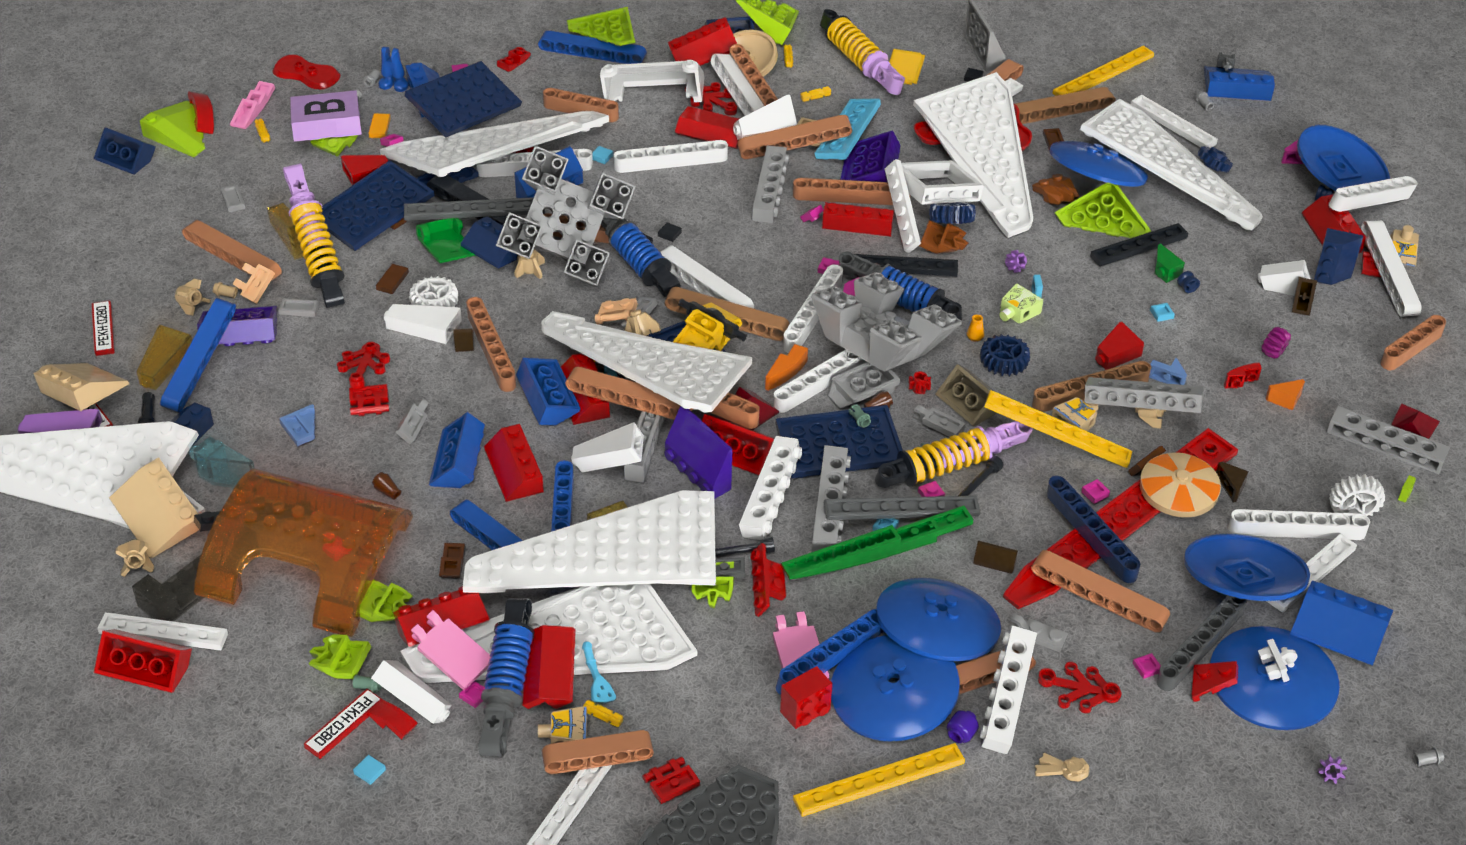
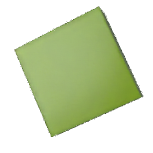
M1408 476L1398 498L1399 501L1404 503L1407 501L1416 481L1415 477Z

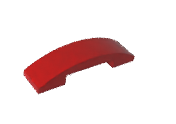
M188 91L189 102L193 104L196 115L194 121L196 132L213 134V109L208 95Z

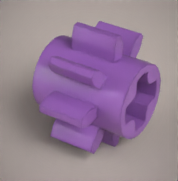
M1014 250L1010 254H1006L1005 264L1008 270H1013L1016 273L1026 268L1027 258L1024 252L1019 253L1018 250Z
M1328 754L1327 760L1320 759L1323 768H1319L1318 772L1320 774L1325 773L1323 778L1325 782L1331 779L1337 784L1338 778L1345 779L1342 770H1346L1347 766L1345 764L1340 765L1342 760L1340 756L1334 759ZM1331 765L1335 766V772L1333 773L1330 772Z

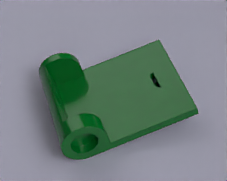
M459 218L442 219L416 226L418 240L439 264L476 256L461 246L464 237L461 234L463 223Z

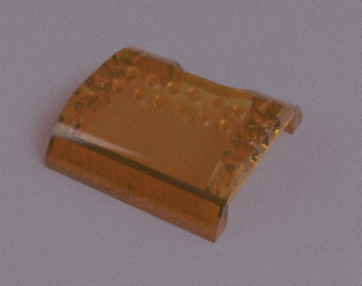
M251 469L243 475L233 489L208 534L197 569L194 593L234 605L242 591L241 573L244 567L252 559L260 556L307 567L315 571L320 578V587L313 615V627L353 637L360 623L359 606L397 531L406 532L413 514L409 509L260 469Z

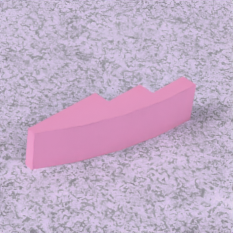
M259 81L255 90H250L247 98L242 99L230 126L246 129L269 101L275 90L274 84Z

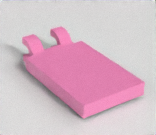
M432 610L427 615L429 619L427 624L432 629L426 634L417 624L411 629V632H413L411 636L420 643L418 651L462 690H465L487 670L490 654L449 618L443 622L439 615Z
M804 611L796 613V626L792 627L786 626L784 615L776 616L777 624H775L777 632H773V641L782 669L819 645L814 626H807ZM826 671L824 674L829 679V672Z

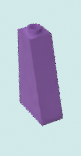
M99 409L25 415L23 421L20 422L18 433L96 428L100 426L103 419Z

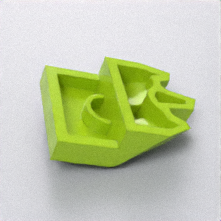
M358 135L311 140L310 143L338 157L346 146L349 148L352 146Z
M726 562L730 565V568H734V562ZM716 577L715 585H692V593L697 600L707 596L709 607L715 608L718 597L724 598L725 601H730L734 588V577Z
M371 578L351 613L370 622L395 620L393 612L397 611L399 607L407 605L404 602H409L413 595L398 585L391 583L387 586Z
M333 634L323 638L324 646L313 647L309 651L315 659H312L308 664L337 679H354V676L358 674L371 645L369 641H350L347 635Z

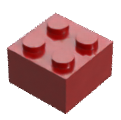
M816 666L781 685L780 712L795 729L808 725L818 716L826 715L831 709L832 682Z

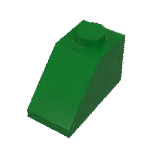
M1160 243L1158 244L1155 257L1154 274L1168 283L1183 273L1185 262Z

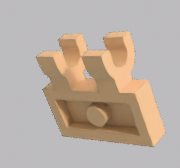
M245 263L242 269L250 274L251 277L247 283L236 278L233 285L242 290L241 296L257 304L275 273L260 264L254 268Z

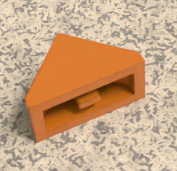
M1304 379L1269 385L1266 400L1293 410L1302 394L1305 384Z

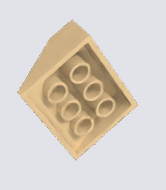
M88 363L50 364L42 366L39 371L34 373L41 393L79 411L129 385L127 380Z
M159 457L141 467L109 497L136 539L148 543L146 553L150 559L199 531L194 523V515L198 514Z

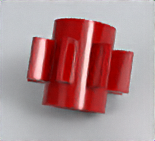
M918 371L914 373V376H909V389H912L915 394H925L926 389L931 390V377H928L925 372Z

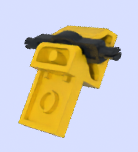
M680 299L678 305L687 310L686 314L689 316L685 320L686 326L674 339V343L712 350L715 348L721 351L730 339L738 338L743 342L747 339V334L739 331V327L742 325L739 317L712 302L700 305L695 301L687 302L684 299Z

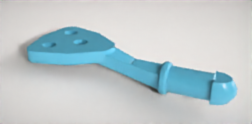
M585 641L582 645V650H584L586 664L594 680L591 687V699L597 703L614 701L616 695L611 685L598 672L592 644Z

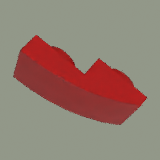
M516 47L508 52V57L497 60V67L510 72L523 64L531 56V53L522 47Z
M1260 362L1243 365L1229 371L1226 375L1224 388L1243 387L1246 381H1258L1262 369Z
M385 700L380 701L367 713L382 729L387 726L401 740L418 724L406 712Z

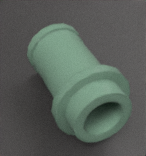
M857 404L851 406L855 412L849 409V414L854 417L857 425L863 428L867 427L871 422L870 415L864 413Z
M355 675L353 679V688L369 689L371 692L376 693V691L379 692L382 686L371 679L372 677Z

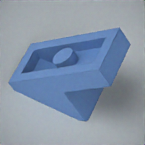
M1175 358L1171 366L1155 360L1151 362L1149 378L1166 384L1185 385L1187 374L1177 358Z

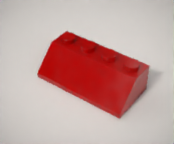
M726 17L668 42L675 61L693 60L699 66L711 62L713 54H729L730 47L737 44Z
M1333 194L1321 196L1302 211V216L1321 245H1323L1327 228L1363 235L1359 253H1362L1366 236L1348 210L1338 212L1330 208L1329 202Z
M825 202L822 229L891 237L895 212L888 209Z
M582 353L572 355L561 366L566 379L575 367L598 372L594 360ZM573 392L581 408L580 412L570 417L573 425L610 418V403L608 401Z
M704 414L702 422L732 448V465L760 475L775 438L716 416Z
M516 424L501 428L484 446V450L505 502L543 493V476L521 425Z
M463 586L454 592H443L433 599H422L418 604L412 606H401L397 611L393 612L398 633L408 647L420 644L411 636L413 634L411 629L417 624L426 634L432 629L427 624L429 620L427 615L432 610L439 615L443 622L449 618L460 629L489 620L479 593L463 592Z
M117 629L104 630L101 635L94 673L173 693L188 669L192 648Z

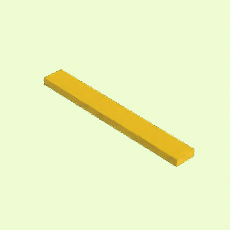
M1141 46L1053 89L1052 94L1058 96L1085 91L1154 57V52L1145 46Z
M992 390L988 393L984 405L985 408L1122 467H1128L1132 455L1131 450Z
M956 743L795 794L793 795V801L801 817L962 765L965 763V758Z

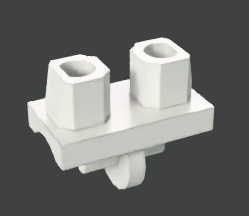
M1274 639L1267 640L1268 647L1258 650V654L1262 664L1273 660L1275 662L1265 667L1269 679L1273 680L1281 677L1283 682L1289 681L1286 665L1290 668L1295 665L1294 661L1297 659L1295 650H1288L1287 647L1281 648L1282 653H1280Z

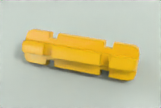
M790 44L784 45V61L787 68L793 67V52Z
M827 86L822 89L810 90L808 93L807 91L802 92L800 98L802 102H806L809 99L814 100L823 98V96L827 97L831 95V89Z
M256 119L254 122L263 143L269 142L270 135L263 119Z
M587 700L584 703L583 707L586 706L588 714L591 715L593 713L594 717L607 723L610 721V724L616 727L622 724L623 715L617 712L613 713L612 710L597 704L596 706V703L591 700Z

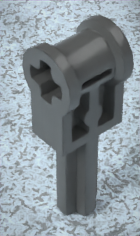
M1219 52L1217 66L1223 67L1225 71H1228L1229 68L1234 69L1235 54L1224 55L1222 52Z

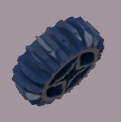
M937 203L930 205L929 215L930 220L933 222L962 224L975 221L976 210L975 205L971 203Z
M1002 334L1000 336L994 335L993 338H988L987 341H984L980 350V359L983 367L988 368V372L994 371V375L1001 373V376L1007 374L1010 377L1013 373L1017 376L1018 372L1023 373V370L1027 369L1030 361V351L1027 343L1022 342V339H1016V336L1010 337L1009 334L1007 336Z

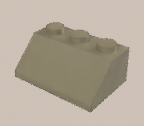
M959 364L955 366L936 392L940 399L973 426L980 424L997 413L984 407L990 390H994L970 370Z

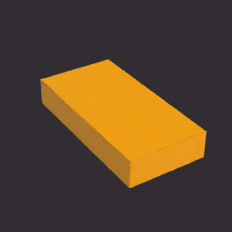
M374 113L369 130V138H382L387 135L391 119L390 114Z

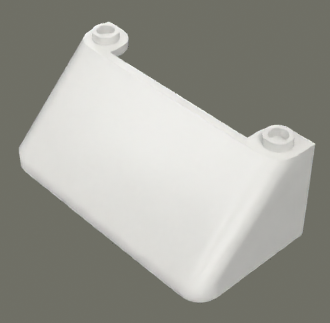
M693 60L619 65L607 64L600 72L604 99L616 101L619 99V102L623 100L624 87L687 84L686 98L692 96L694 102H702L704 72L699 64Z

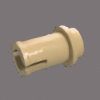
M222 282L214 284L213 293L216 296L224 295L235 299L238 288L223 285Z

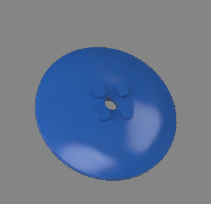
M1315 125L1305 129L1298 138V153L1306 168L1320 182L1334 191L1338 188L1390 179L1388 168L1378 153L1366 142L1350 132L1333 126Z
M1060 141L1053 143L1049 150L1051 156L1062 165L1096 180L1134 187L1144 185L1148 179L1147 173L1134 161L1100 144Z
M1216 534L1195 540L1185 551L1184 563L1188 572L1203 585L1229 596L1255 601L1283 600L1300 594L1309 584L1310 571L1307 564L1288 548L1266 539L1240 534Z
M911 578L888 586L878 598L876 615L882 629L896 643L916 654L937 660L965 661L987 654L998 643L1001 623L997 613L985 599L961 585L934 578Z
M1258 626L1233 632L1216 646L1210 663L1237 661L1238 683L1225 687L1216 694L1232 712L1253 724L1276 730H1297L1312 726L1323 720L1332 711L1340 689L1337 671L1323 650L1316 644L1290 635L1291 631L1281 628ZM1274 639L1280 653H1282L1281 648L1287 647L1288 650H1295L1297 654V659L1294 661L1295 665L1291 668L1286 665L1289 681L1283 682L1281 677L1273 680L1269 679L1265 667L1275 662L1273 660L1262 664L1258 654V650L1268 647L1267 640Z
M888 635L870 639L858 646L837 665L831 679V701L840 720L854 732L880 741L908 740L933 730L950 715L957 703L960 691L959 674L954 661L937 660L916 654L896 643ZM891 678H898V679H899V680H898L897 682H895V683L889 682V680H890Z

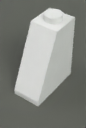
M1305 260L1262 265L1261 273H1258L1259 283H1262L1264 290L1293 296L1299 277L1310 279Z

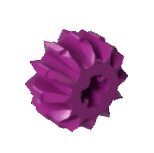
M1273 328L1263 341L1262 352L1274 359L1280 357L1289 345L1291 334L1283 328Z

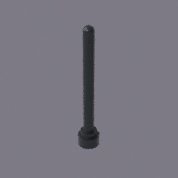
M993 455L986 462V468L958 496H969L991 473H997L1003 468V461L998 456Z
M768 536L756 543L715 549V557L751 552L761 543L766 545V553L775 552L774 540L772 536Z

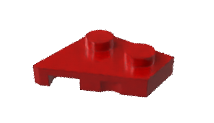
M1237 661L1194 665L1191 696L1193 701H1200L1199 697L1210 691L1213 695L1225 687L1237 684Z

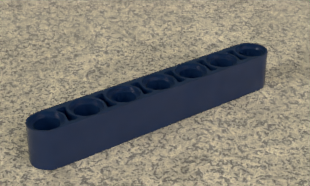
M1052 476L1048 483V499L1123 582H1135L1141 565L1139 559L1062 476Z

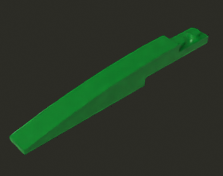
M961 506L897 529L890 525L782 562L781 566L789 580L842 570L935 543L938 536L973 524L974 519L966 507Z

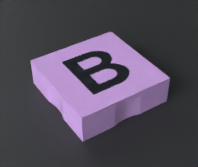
M357 90L290 97L294 142L362 135Z

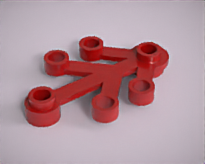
M713 82L711 86H704L703 110L712 112L713 105L710 103L712 102L724 108V113L728 116L737 114V105L734 102L726 103L718 99L732 98L727 88L723 92H719L721 90L719 82ZM690 96V105L693 107L700 106V102H694L693 97Z
M367 342L358 351H344L342 353L343 361L337 363V369L339 372H347L349 369L358 366L356 372L350 375L349 384L351 388L359 389L365 385L363 374L367 366L371 367L375 374H383L386 372L385 364L390 362L389 353L380 352L379 344ZM376 357L379 359V363L375 362L372 358Z
M1067 662L1064 672L1069 676H1073L1076 681L1056 677V673L1049 668L1041 669L1038 675V682L1043 687L1055 685L1075 690L1058 697L1057 704L1063 709L1068 708L1071 702L1091 693L1096 696L1090 699H1083L1079 704V710L1082 713H1090L1092 707L1104 701L1108 703L1118 702L1122 695L1120 687L1113 682L1107 683L1099 674V670L1094 666L1088 667L1084 676L1079 671L1076 663ZM1087 679L1094 680L1098 686L1092 685Z

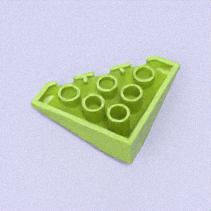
M735 0L764 33L771 36L776 44L780 43L783 45L798 16V10L785 3L777 5L772 0L763 2L760 0Z
M628 7L567 20L570 32H576L618 46L636 43Z
M189 101L150 112L140 120L142 134L146 138L191 157L197 156L205 149V144L202 143L204 136L202 132H196L194 123L196 115L193 104Z
M1105 183L1055 212V215L1064 227H1076L1085 231H1096L1110 236L1127 238L1151 232L1142 217L1116 184Z

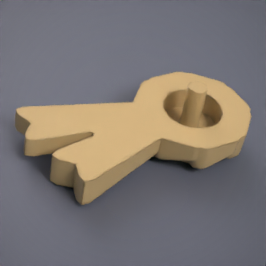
M1043 753V757L1039 759L1040 765H1035L1036 776L1063 774L1067 780L1076 782L1087 778L1090 770L1089 765L1083 758L1071 757V759L1061 761L1046 753Z

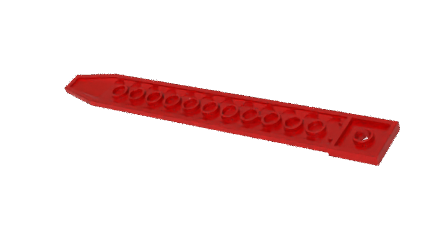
M1207 428L1176 453L1189 454L1200 458L1216 471L1218 463H1227L1237 455L1238 449ZM1138 480L1096 513L1123 541L1161 511L1154 508L1144 498L1140 489V480ZM1073 529L1047 549V551L1086 569L1101 558L1076 529ZM1036 558L1023 567L1003 594V598L1017 609L1053 595L1061 589V587L1033 573L1031 567Z

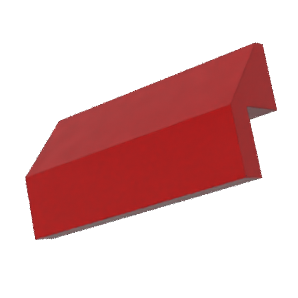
M687 106L679 116L675 134L703 141L723 140L728 143V147L737 149L739 140H737V136L734 134L733 126L739 118Z
M542 625L533 629L535 635L530 645V656L527 660L528 666L523 684L522 706L530 709L545 702L558 709L573 702L576 629L574 627Z

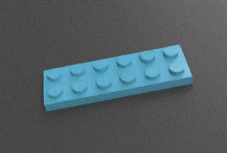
M850 99L840 115L848 116L853 129L852 133L847 137L822 142L814 153L816 159H847L880 107V99Z

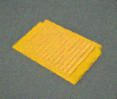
M893 49L889 62L898 73L905 77L904 84L912 85V83L917 84L925 55L918 52Z

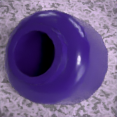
M963 710L955 712L946 726L948 736L956 743L969 742L979 729V723L975 714L971 711Z

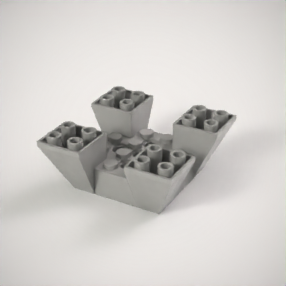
M535 145L522 178L523 181L536 191L526 219L510 212L508 213L496 246L527 259H530L534 247L567 260L563 273L597 286L610 252L592 246L603 218L623 220L636 186L605 173L601 174L594 192L565 181L561 178L569 159ZM572 199L575 203V206L568 207L566 205V200ZM549 209L552 212V216L545 217L542 211ZM562 215L566 216L568 223H561L559 217ZM582 222L585 225V229L582 231L578 230L576 223ZM553 233H561L562 239L555 240L553 238Z
M878 272L855 279V296L846 294L841 288L836 286L812 293L811 296L825 337L882 371H887L926 355L962 324V321L956 315L943 311L938 305H931L913 312L910 322L897 317L892 311L904 288L899 286L897 282L888 280L883 274Z

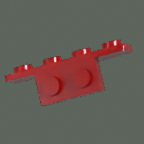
M763 543L754 549L750 556L752 560L751 574L753 576L752 590L754 591L753 605L755 607V616L758 617L770 606L769 597L780 601L786 597L784 569L781 564L766 558V545Z

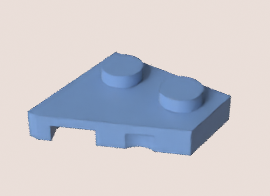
M313 404L279 418L281 426L297 447L315 439V409Z

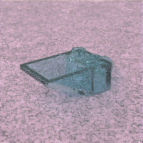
M209 436L200 445L191 447L189 455L191 459L195 460L198 475L201 479L214 486L257 490L259 488L253 461L227 447L221 441Z

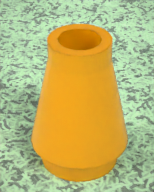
M978 314L972 316L971 323L966 332L971 341H980L985 336L983 317Z

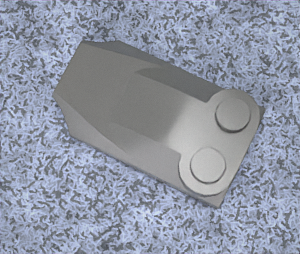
M866 362L832 377L831 390L828 396L840 409L874 396L881 391H888L889 394L893 393L896 386L900 385V378L891 369L882 371Z

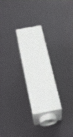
M786 95L736 121L733 131L737 136V140L797 125L790 95Z
M392 304L384 314L386 329L447 344L453 335V329H457L462 321L461 309L458 307Z
M635 422L574 446L571 456L572 463L581 472H588L640 462L642 460L644 435Z
M383 660L371 678L433 724L444 722L450 714L449 709L452 705L399 661Z

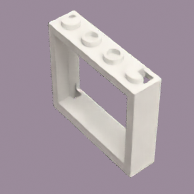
M952 160L901 163L908 193L921 204L980 201L984 185ZM948 177L955 184L925 185L919 179Z

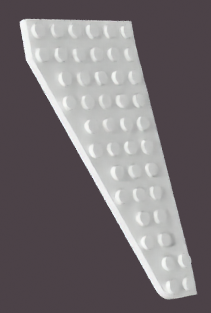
M995 72L914 100L913 106L923 116L951 159L984 185L980 201L1005 236L1009 238L1029 230L1033 223V212L1011 88Z
M1118 99L1082 124L1080 130L1085 135L1096 138L1101 144L1111 147L1116 152L1121 153L1225 215L1227 220L1235 221L1242 228L1251 231L1259 225L1263 217L1259 210L1210 168L1205 166L1202 161L1146 113L1135 106Z
M580 111L461 131L446 138L443 135L402 141L380 149V154L385 155L389 160H395L398 163L435 174L437 177H444L447 173L458 172L465 167H472L475 164L573 133L587 132L592 127H601L604 123L609 122V115L595 111Z
M552 311L541 322V330L544 335L554 338L571 349L645 386L654 393H658L681 405L685 409L693 408L702 412H712L752 365V357L656 339L586 322L585 318Z
M167 421L1 435L0 492L103 519L130 529L109 497L141 467L158 457L173 477L199 434L193 429Z
M678 491L476 555L465 564L463 592L498 593L506 592V589L653 583L715 585L714 491Z
M650 584L579 586L532 603V614L528 625L531 628L535 629L542 625L574 627L576 629L574 675L591 674L586 664L584 650H582V645L585 641L592 644L593 655L600 674L669 670L697 656L696 648ZM505 614L461 630L490 654L492 644L494 643V626L496 623L504 620ZM419 644L400 651L401 657L409 670L423 682H453L418 651ZM487 670L476 680H486Z

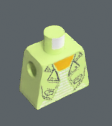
M1015 284L1002 298L1000 318L1003 321H1008L1011 318L1017 323H1022L1042 312L1043 299L1019 284Z

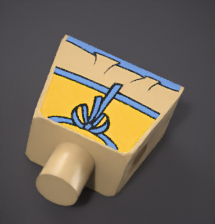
M1405 225L1403 230H1393L1390 237L1402 263L1416 266L1419 234L1413 233L1414 228L1409 225Z
M1076 397L1053 407L1052 417L1088 431L1095 424L1098 405L1085 403Z
M586 706L553 711L551 713V724H538V738H551V744L586 739Z

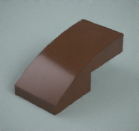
M444 543L439 577L460 578L465 555V543Z

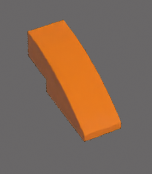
M794 344L788 355L780 353L766 375L765 390L774 389L794 377L808 361V348Z

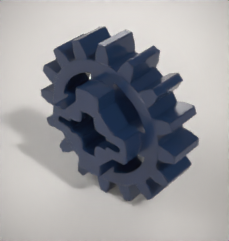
M1203 146L1198 151V156L1203 160L1204 165L1217 172L1224 171L1227 173L1233 166V163L1227 159L1226 153L1215 147Z

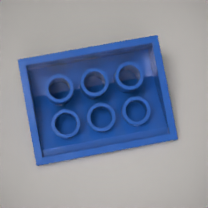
M1204 66L1206 93L1209 97L1272 100L1275 82L1274 76L1269 71L1229 68L1228 71H1225L1221 67Z
M1312 580L1290 635L1373 666L1394 610Z

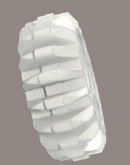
M424 277L423 280H418L410 288L409 300L411 305L455 307L458 301V291L455 283H452L451 280H446V277Z
M1358 474L1352 478L1349 476L1348 479H1341V483H1335V487L1331 488V493L1329 494L1330 505L1335 513H1358L1373 516V512H1378L1379 507H1383L1385 491L1378 479H1374L1373 476L1367 477L1366 474L1361 477Z

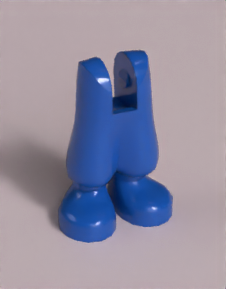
M382 47L381 74L383 78L378 82L380 89L387 90L393 85L395 91L398 92L408 89L409 85L404 78L405 71L398 48H393L391 57L389 47Z

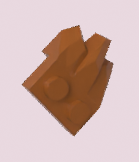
M1054 174L1051 178L1041 179L1038 183L1032 185L1033 191L1043 194L1044 201L1051 204L1059 205L1061 201L1073 202L1074 197H1079V193L1072 180L1062 174Z
M929 220L919 246L933 253L963 250L969 242L963 239L967 233L959 227L948 223L944 227Z

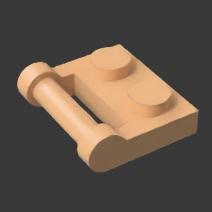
M636 298L602 302L598 314H595L596 324L599 325L608 321L624 319L627 321L628 317L631 316L630 313L637 308Z

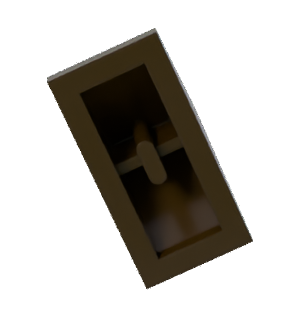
M1299 277L1293 299L1292 313L1310 316L1317 280Z
M453 329L455 352L474 351V330Z
M1219 462L1216 473L1220 483L1232 502H1237L1246 484L1249 471Z

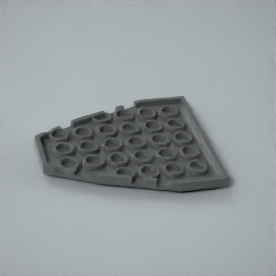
M738 764L731 768L728 773L716 777L714 783L707 787L703 785L677 805V809L670 815L665 814L661 818V822L654 828L650 826L644 832L637 845H776L779 830V781Z

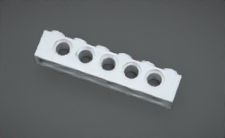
M781 436L775 437L739 523L742 537L762 540L764 537H767L768 533H771L772 522L778 515V507L784 501V492L786 488H789L791 475L796 471L797 460L802 456V448L799 446L798 439Z
M1012 625L1009 633L1005 632L1002 644L1005 645V649L1000 651L998 663H1001L1000 669H996L993 681L996 682V687H992L989 695V700L992 701L991 707L987 706L984 719H987V725H983L980 733V738L983 739L981 746L983 748L1007 754L1012 746L1037 636L1036 632ZM1008 668L1014 669L1015 672L1010 671ZM1004 686L1009 687L1011 691L1006 690ZM999 705L1005 706L1007 710L1002 709ZM995 724H999L1003 729L997 728Z

